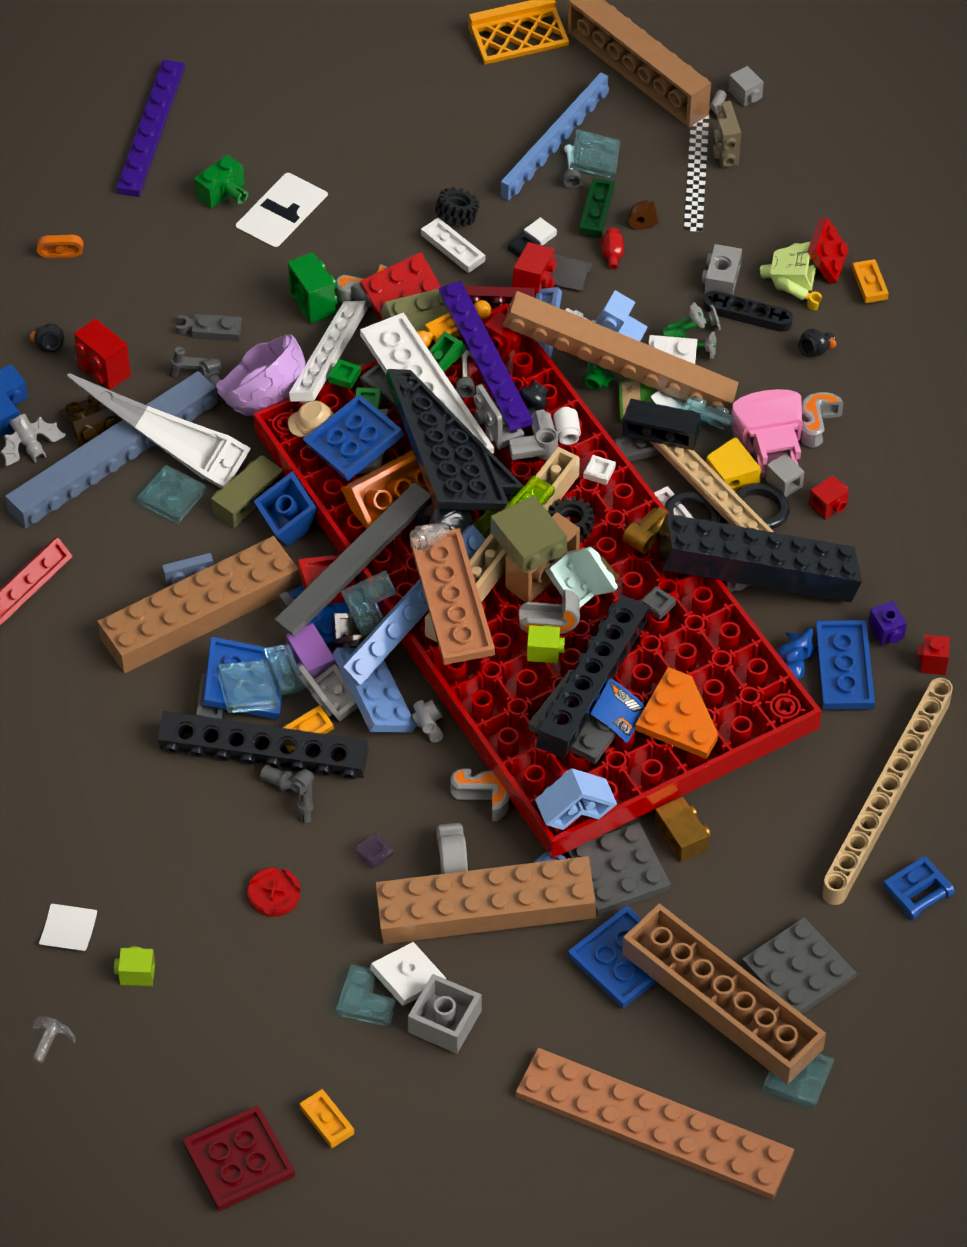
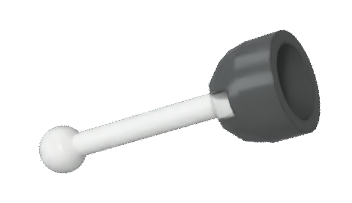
M568 144L564 147V151L567 153L569 169L563 175V182L565 187L575 189L581 185L582 178L580 172L577 169H573V147Z
M466 350L461 356L463 378L458 379L456 383V391L461 398H470L475 394L474 381L467 376L469 352Z

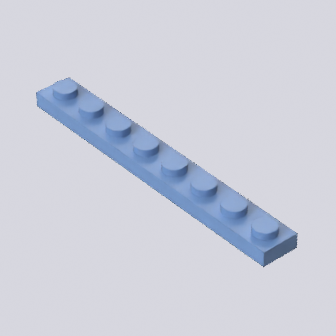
M600 72L501 181V198L509 201L515 194L517 195L525 182L532 179L535 171L546 163L547 158L552 153L558 150L563 140L568 139L573 129L577 125H581L584 117L595 109L601 99L607 96L609 92L607 75Z
M468 525L461 533L469 560L486 540L474 525ZM420 579L340 666L341 670L356 686L361 685L428 611Z

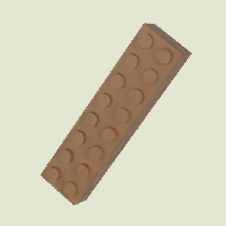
M568 0V33L687 127L690 128L709 115L711 82L706 77L700 75L692 66L687 65L675 53L669 51L661 42L656 41L644 29L638 27L630 18L625 17L605 0Z
M272 536L99 620L100 640L125 674L278 599L280 594L288 593L299 587V570L277 539Z
M589 856L376 882L383 944L597 918Z
M660 903L623 937L622 954L787 1085L824 1049L826 1033Z

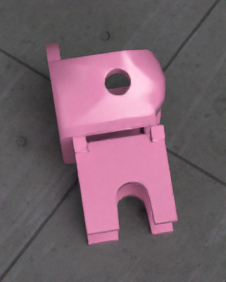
M776 389L751 393L735 401L731 416L732 433L734 438L737 437L749 454L753 453L755 461L761 467L760 478L765 477L767 464L772 459L779 458L784 454H787L798 465L797 459L801 457L798 440L801 438L803 425L801 395L791 390ZM749 436H750V437H754L753 447H752V444H751V441H750Z

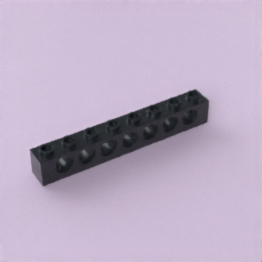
M624 595L620 596L617 603L610 605L607 619H602L598 626V634L590 638L587 652L580 654L576 670L571 669L567 677L566 686L560 687L555 704L551 703L547 709L544 722L540 721L535 730V736H538L536 748L566 759L591 717V712L608 680L615 677L646 625L650 605Z
M163 711L157 738L160 748L168 753L188 752L189 755L194 757L209 755L221 761L236 759L248 765H252L254 762L264 763V765H269L273 768H279L280 766L290 767L291 770L297 772L307 769L324 776H329L331 773L339 774L346 779L364 777L369 751L368 742L363 739ZM186 732L193 733L189 739L181 738L182 734ZM210 736L218 737L213 743L206 742ZM237 739L244 741L242 745L238 747H234L231 745L232 742ZM261 743L269 744L265 750L256 749ZM287 745L295 747L294 751L290 754L282 753ZM314 750L320 752L315 758L307 756L309 752ZM338 754L346 756L344 760L339 762L333 760L334 756Z

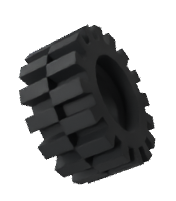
M452 187L451 190L445 188V190H441L439 193L435 213H437V217H441L443 222L447 220V224L455 223V226L458 227L460 224L463 227H466L467 224L470 226L475 221L479 200L476 199L474 194L470 195L469 191L463 192L462 188H459V190H456L455 187Z
M571 496V500L563 497L562 502L558 499L555 501V505L552 504L550 506L549 514L551 517L558 512L563 517L571 516L581 520L575 523L580 528V543L583 542V537L586 539L590 537V533L593 531L594 514L593 508H590L588 502L584 504V499L579 498L576 501V497Z

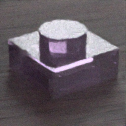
M374 833L356 846V853L372 869H375L393 855V848L377 833Z

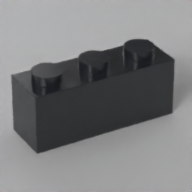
M630 399L623 417L622 436L693 451L701 431L702 413Z

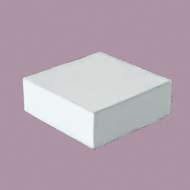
M541 217L524 229L527 235L541 243V245H544L557 235V229Z
M592 455L584 471L583 478L607 485L616 467V462Z

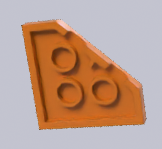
M668 667L636 722L635 730L707 759L718 740L717 730L692 676Z

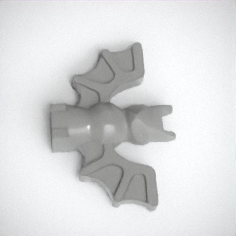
M26 414L16 417L9 422L14 433L4 436L5 447L0 451V454L5 459V467L19 461V443L26 446L27 453L31 456L33 462L37 463L36 457L40 455L44 458L47 457L41 443L37 441V434L44 436L50 443L64 438L66 434L58 429L57 423H46L41 417L35 423H30Z

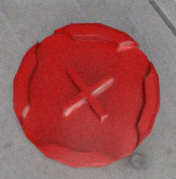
M269 867L260 870L251 878L247 893L251 907L259 914L268 917H279L289 913L297 906L300 900V884L297 877L289 870Z

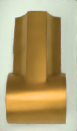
M654 507L638 524L633 522L628 526L623 535V541L643 554L648 553L655 544L657 533L666 514H668L667 511L662 507Z

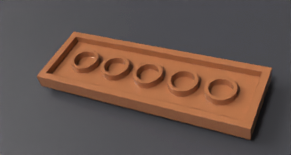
M460 528L410 537V546L443 664L495 655L494 644Z

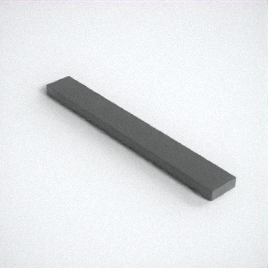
M414 482L275 619L276 624L295 637L432 502L429 492Z

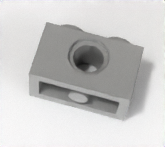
M718 244L714 245L713 253H708L706 267L709 268L704 270L701 284H705V294L710 291L734 294L741 267L742 249Z

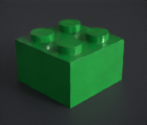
M313 252L288 261L290 295L310 325L336 315L335 304L338 301L335 295V288H337L334 277L326 272L324 262L321 259L318 260Z

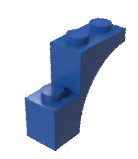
M12 364L0 369V437L14 431L9 422L20 416L19 410L14 404H18L28 398L26 382Z

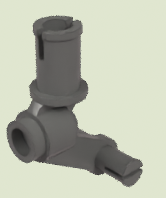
M177 347L175 349L174 356L170 359L171 369L169 373L171 376H179L181 368L198 369L216 387V383L221 380L219 372L222 371L219 359L184 357V348ZM217 392V399L223 400V398Z
M265 765L261 771L260 780L278 786L281 791L292 789L295 793H299L298 810L301 812L300 821H304V823L311 822L313 774L307 769H302L292 774L290 771L283 772Z

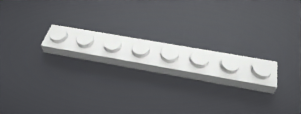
M366 301L343 302L290 390L291 402L300 401L301 403H307L315 400L368 310Z

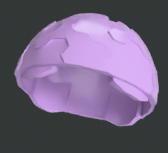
M285 334L268 343H260L249 349L242 358V362L223 380L216 383L218 394L234 411L245 416H253V413L289 398L290 390L306 365L303 352L292 334Z

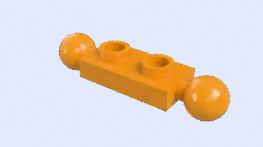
M480 300L474 304L481 319H486L490 316L492 309L487 301ZM449 313L425 324V331L417 332L427 348L430 346L431 341L434 340L436 342L444 331L453 337L460 335Z

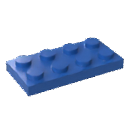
M867 620L816 621L815 630L823 710L874 709L875 698Z

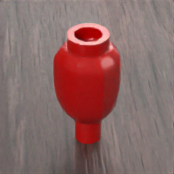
M609 228L601 239L603 256L608 260L609 269H617L618 260L624 254V238L618 229Z

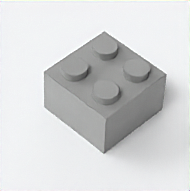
M432 974L408 1015V1033L458 1054L482 1011V994Z

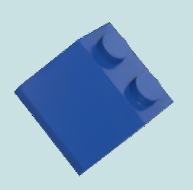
M293 471L254 500V503L276 537L288 547L308 533L318 509Z

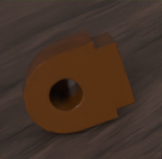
M644 200L632 206L629 211L628 221L633 229L642 230L659 224L654 201L648 202V200Z

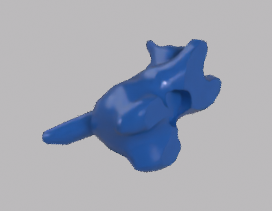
M807 628L804 633H791L787 631L786 634L789 642L776 650L798 680L803 678L805 674V663L803 660L812 658L816 652V646L812 645L813 629Z

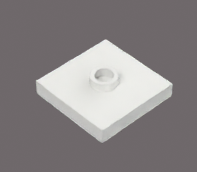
M414 942L371 963L370 970L402 1006L419 998L432 974L446 979Z

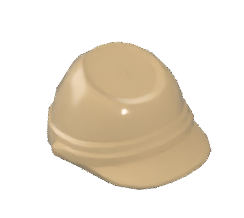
M316 400L303 404L299 411L289 417L288 427L293 435L306 437L334 414L324 403Z

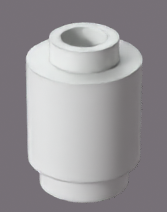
M562 407L553 415L555 430L558 433L560 443L572 445L578 442L581 435L578 413L570 407Z

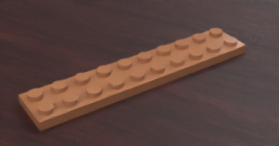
M541 1048L537 1049L516 1090V1097L771 1200L774 1199L794 1155V1149Z

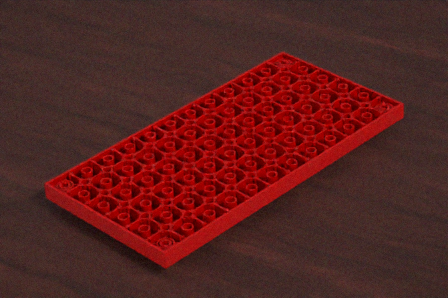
M506 303L492 309L488 318L481 319L483 324L485 325L498 311L506 315L509 304ZM460 335L455 337L464 344ZM523 335L521 344L517 348H513L508 354L500 350L497 351L518 392L522 387L529 386L532 381L539 383L549 390L546 395L547 406L543 410L551 414L554 429L553 415L562 407H570L577 411L581 431L578 442L572 445H564L558 439V447L580 457L579 476L563 497L571 500V496H575L576 501L582 498L584 499V504L588 502L590 508H593V531L588 539L583 537V542L579 543V549L591 547L597 551L606 569L614 576L618 588L614 592L595 595L580 607V620L576 628L567 633L560 634L561 638H565L564 653H559L558 663L527 661L529 633L521 630L519 625V608L526 602L505 588L506 571L481 602L494 644L495 655L444 665L438 642L425 636V617L429 610L400 642L486 766L498 778L507 791L509 799L550 858L554 859L820 728L822 710L721 580L662 570L657 538L652 549L646 554L641 553L623 541V535L630 524L633 522L638 524L654 507H662L666 511L667 509L535 339ZM434 340L431 341L428 350L436 343ZM469 354L467 358V376L474 381V395H476V386L482 384L492 399ZM462 357L444 371V374L455 390L457 380L463 378ZM377 360L361 366V373L351 390L326 381L315 400L327 405L335 414L355 398L357 388H366L360 383V377L378 363ZM474 395L470 398H461L474 417V411H476ZM289 397L253 413L255 433L277 465L283 469L284 475L287 476L292 471L295 473L318 508L314 518L339 554H342L366 530V527L351 511L341 488L368 473L356 474L347 481L305 445L303 441L305 437H298L290 432L288 427L289 417L299 411L300 407L305 403L300 401L291 402ZM381 400L380 409L389 410L391 414L390 420L399 426L405 435L384 452L381 464L383 466L413 449L399 412ZM482 424L479 425V426L481 427V429L483 430V432L485 433V429H484V427L482 426ZM531 426L522 428L524 437L533 435ZM493 441L491 442L494 447L493 455L520 481L524 487L523 491L547 462V460H542L538 456L511 460L509 446L498 450ZM592 455L616 462V467L607 485L583 478L584 471ZM513 495L512 500L507 499L508 507L512 506L520 495ZM471 510L473 525L487 539L491 534V516L500 511ZM565 517L573 524L581 521L576 517ZM414 520L356 576L379 612H382L384 618L420 579L410 546V537L418 535V529L414 524ZM552 583L531 602L562 604L563 597ZM656 586L675 598L676 605L660 620L648 613L646 625L613 680L630 691L646 707L668 667L692 676L718 733V740L708 758L705 759L634 730L628 743L617 735L596 764L572 752H569L566 759L536 748L538 736H535V733L528 729V723L567 672L571 669L576 670L580 654L587 652L588 642L592 636L598 634L597 629L601 620L607 619L610 605L617 603L621 595L640 602ZM573 768L605 778L617 805L598 820L580 815L564 830L545 824L535 799L547 787L562 777L564 772Z

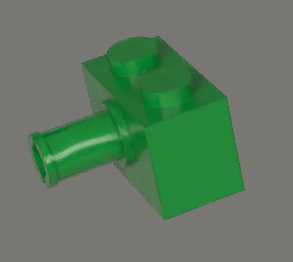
M228 154L194 178L196 198L211 209L229 196L238 204H242L241 200L245 202L248 198V192L241 188L245 185L243 165Z

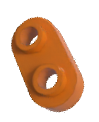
M46 235L40 237L37 241V253L44 258L78 257L83 253L84 242L82 238L76 235Z

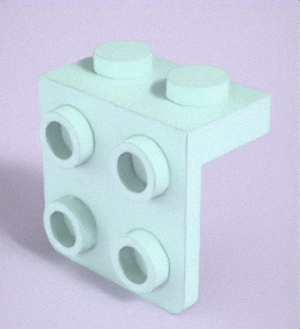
M591 547L568 551L545 569L561 596L563 597L565 589L573 591L579 597L580 607L593 596L614 592L618 588L614 576L602 563L599 553Z

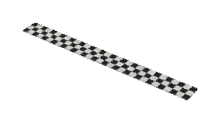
M709 115L690 127L685 231L702 232Z

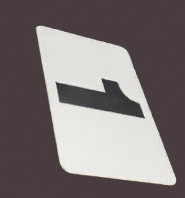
M286 173L236 223V227L273 247H278L328 196V193L291 173Z

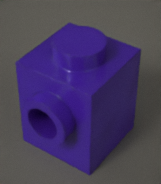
M894 601L870 608L868 624L882 646L889 643H897L905 638L907 622Z

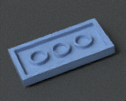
M336 648L332 655L369 731L412 733L417 725L385 661L383 660L361 685L356 686L340 668L356 648Z

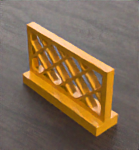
M529 0L469 14L468 29L470 34L474 36L484 65L569 46L568 37L555 7L556 1ZM553 16L554 18L552 25L541 21L545 17ZM529 21L534 23V25L529 30L521 26V23ZM509 26L513 30L510 34L500 31V28ZM537 26L548 30L545 36L534 32ZM517 30L527 35L524 41L513 37ZM488 31L492 34L489 39L481 37L479 32ZM553 32L560 35L561 40L554 41L548 37ZM496 35L506 39L502 46L492 42ZM530 37L541 41L539 45L535 46L527 42ZM509 42L520 46L518 50L513 51L506 48ZM488 47H492L498 50V53L487 56L486 50Z

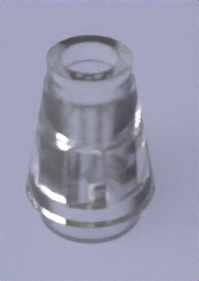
M445 522L416 526L410 532V539L415 549L427 550L445 537H448L450 529Z

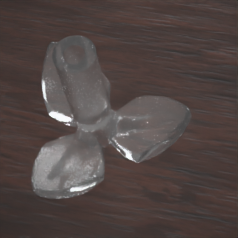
M41 1016L34 1021L33 1028L47 1029L33 1059L43 1063L54 1037L58 1033L65 1034L75 1044L76 1038L71 1029L58 1020Z

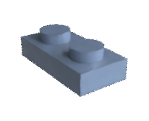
M211 553L162 565L166 588L214 565Z

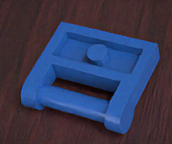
M926 856L891 876L883 883V888L900 905L910 920L919 917L920 912L944 897L949 898L955 893L952 884ZM936 884L938 886V889L916 903L910 900L931 885Z

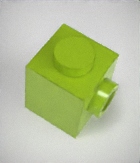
M529 625L527 661L558 663L559 653H564L565 638L560 637V627Z
M136 946L121 948L120 958H115L114 974L119 975L120 985L153 986L155 970L153 949H142Z

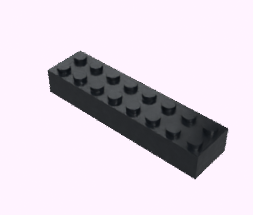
M666 514L657 533L662 570L850 603L862 583L857 555L853 546Z

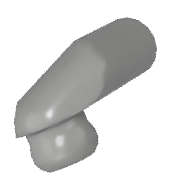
M723 90L716 92L710 104V108L717 117L718 112H721L722 102L727 97Z

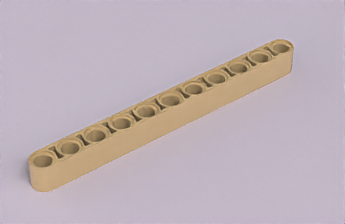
M936 678L929 684L825 876L822 896L828 904L839 905L843 903L950 705L953 687L949 680Z

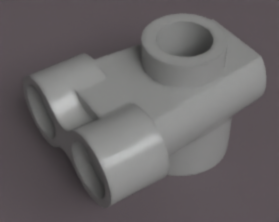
M433 699L427 703L423 700L416 702L413 706L416 712L412 714L414 721L419 728H422L424 733L428 734L431 742H439L443 738V733L436 721L443 717L441 710Z

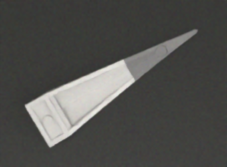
M67 374L69 380L192 472L221 489L235 476L251 449L231 436L149 407L73 374Z

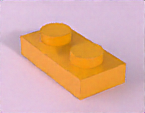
M876 260L853 263L852 271L865 304L888 300L889 293Z
M319 705L283 728L326 734L334 729V725ZM291 745L286 746V750L289 754L292 753L295 749V747Z
M323 1089L299 1103L301 1111L331 1149L354 1135L352 1125Z

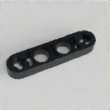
M710 291L704 296V310L710 312V305H713L717 315L720 317L779 332L788 331L792 327L793 314L788 309L719 291ZM740 306L743 309L741 311H733L731 307ZM761 311L765 313V316L757 317L753 313Z

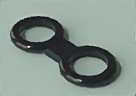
M750 483L742 486L735 492L742 500L748 495L763 494L769 496L777 503L779 513L775 517L762 519L771 529L780 527L789 516V502L784 494L774 486L765 483ZM697 492L674 494L664 505L667 511L674 515L673 510L679 504L694 503L706 509L710 515V521L729 524Z

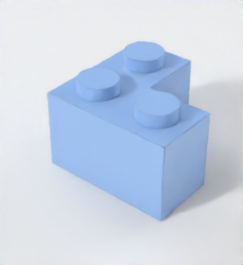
M616 290L595 321L596 324L641 341L648 326L629 316L635 301Z
M573 768L564 772L562 777L547 787L535 799L545 824L562 830L568 827L580 815L599 820L617 805L605 778Z

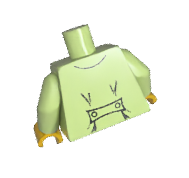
M810 242L794 243L789 247L776 250L773 255L772 264L761 265L760 267L762 279L772 278L776 289L790 293L801 300L806 299L807 307L811 310H817L822 299L821 294L816 291L808 293V291L812 290L816 264L807 252Z

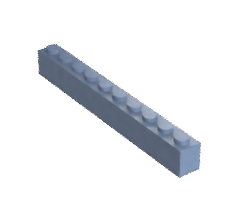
M197 371L146 405L192 422L197 416L206 410L212 409L218 403L217 390L209 380ZM122 420L5 496L7 510L26 529L156 444Z

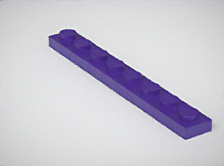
M162 60L119 179L117 194L140 197L185 70L183 62Z
M462 281L440 287L439 295L509 432L533 425L532 417Z

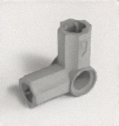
M538 410L531 415L533 425H531L532 436L508 439L511 460L536 456L542 460H548L558 448V433L554 429L550 413L545 410Z

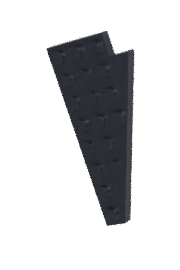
M387 370L386 380L435 509L502 511L509 504L505 494L521 495L524 487L520 481L411 370Z

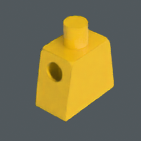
M737 437L731 439L706 457V463L734 492L744 485L760 483L761 467Z

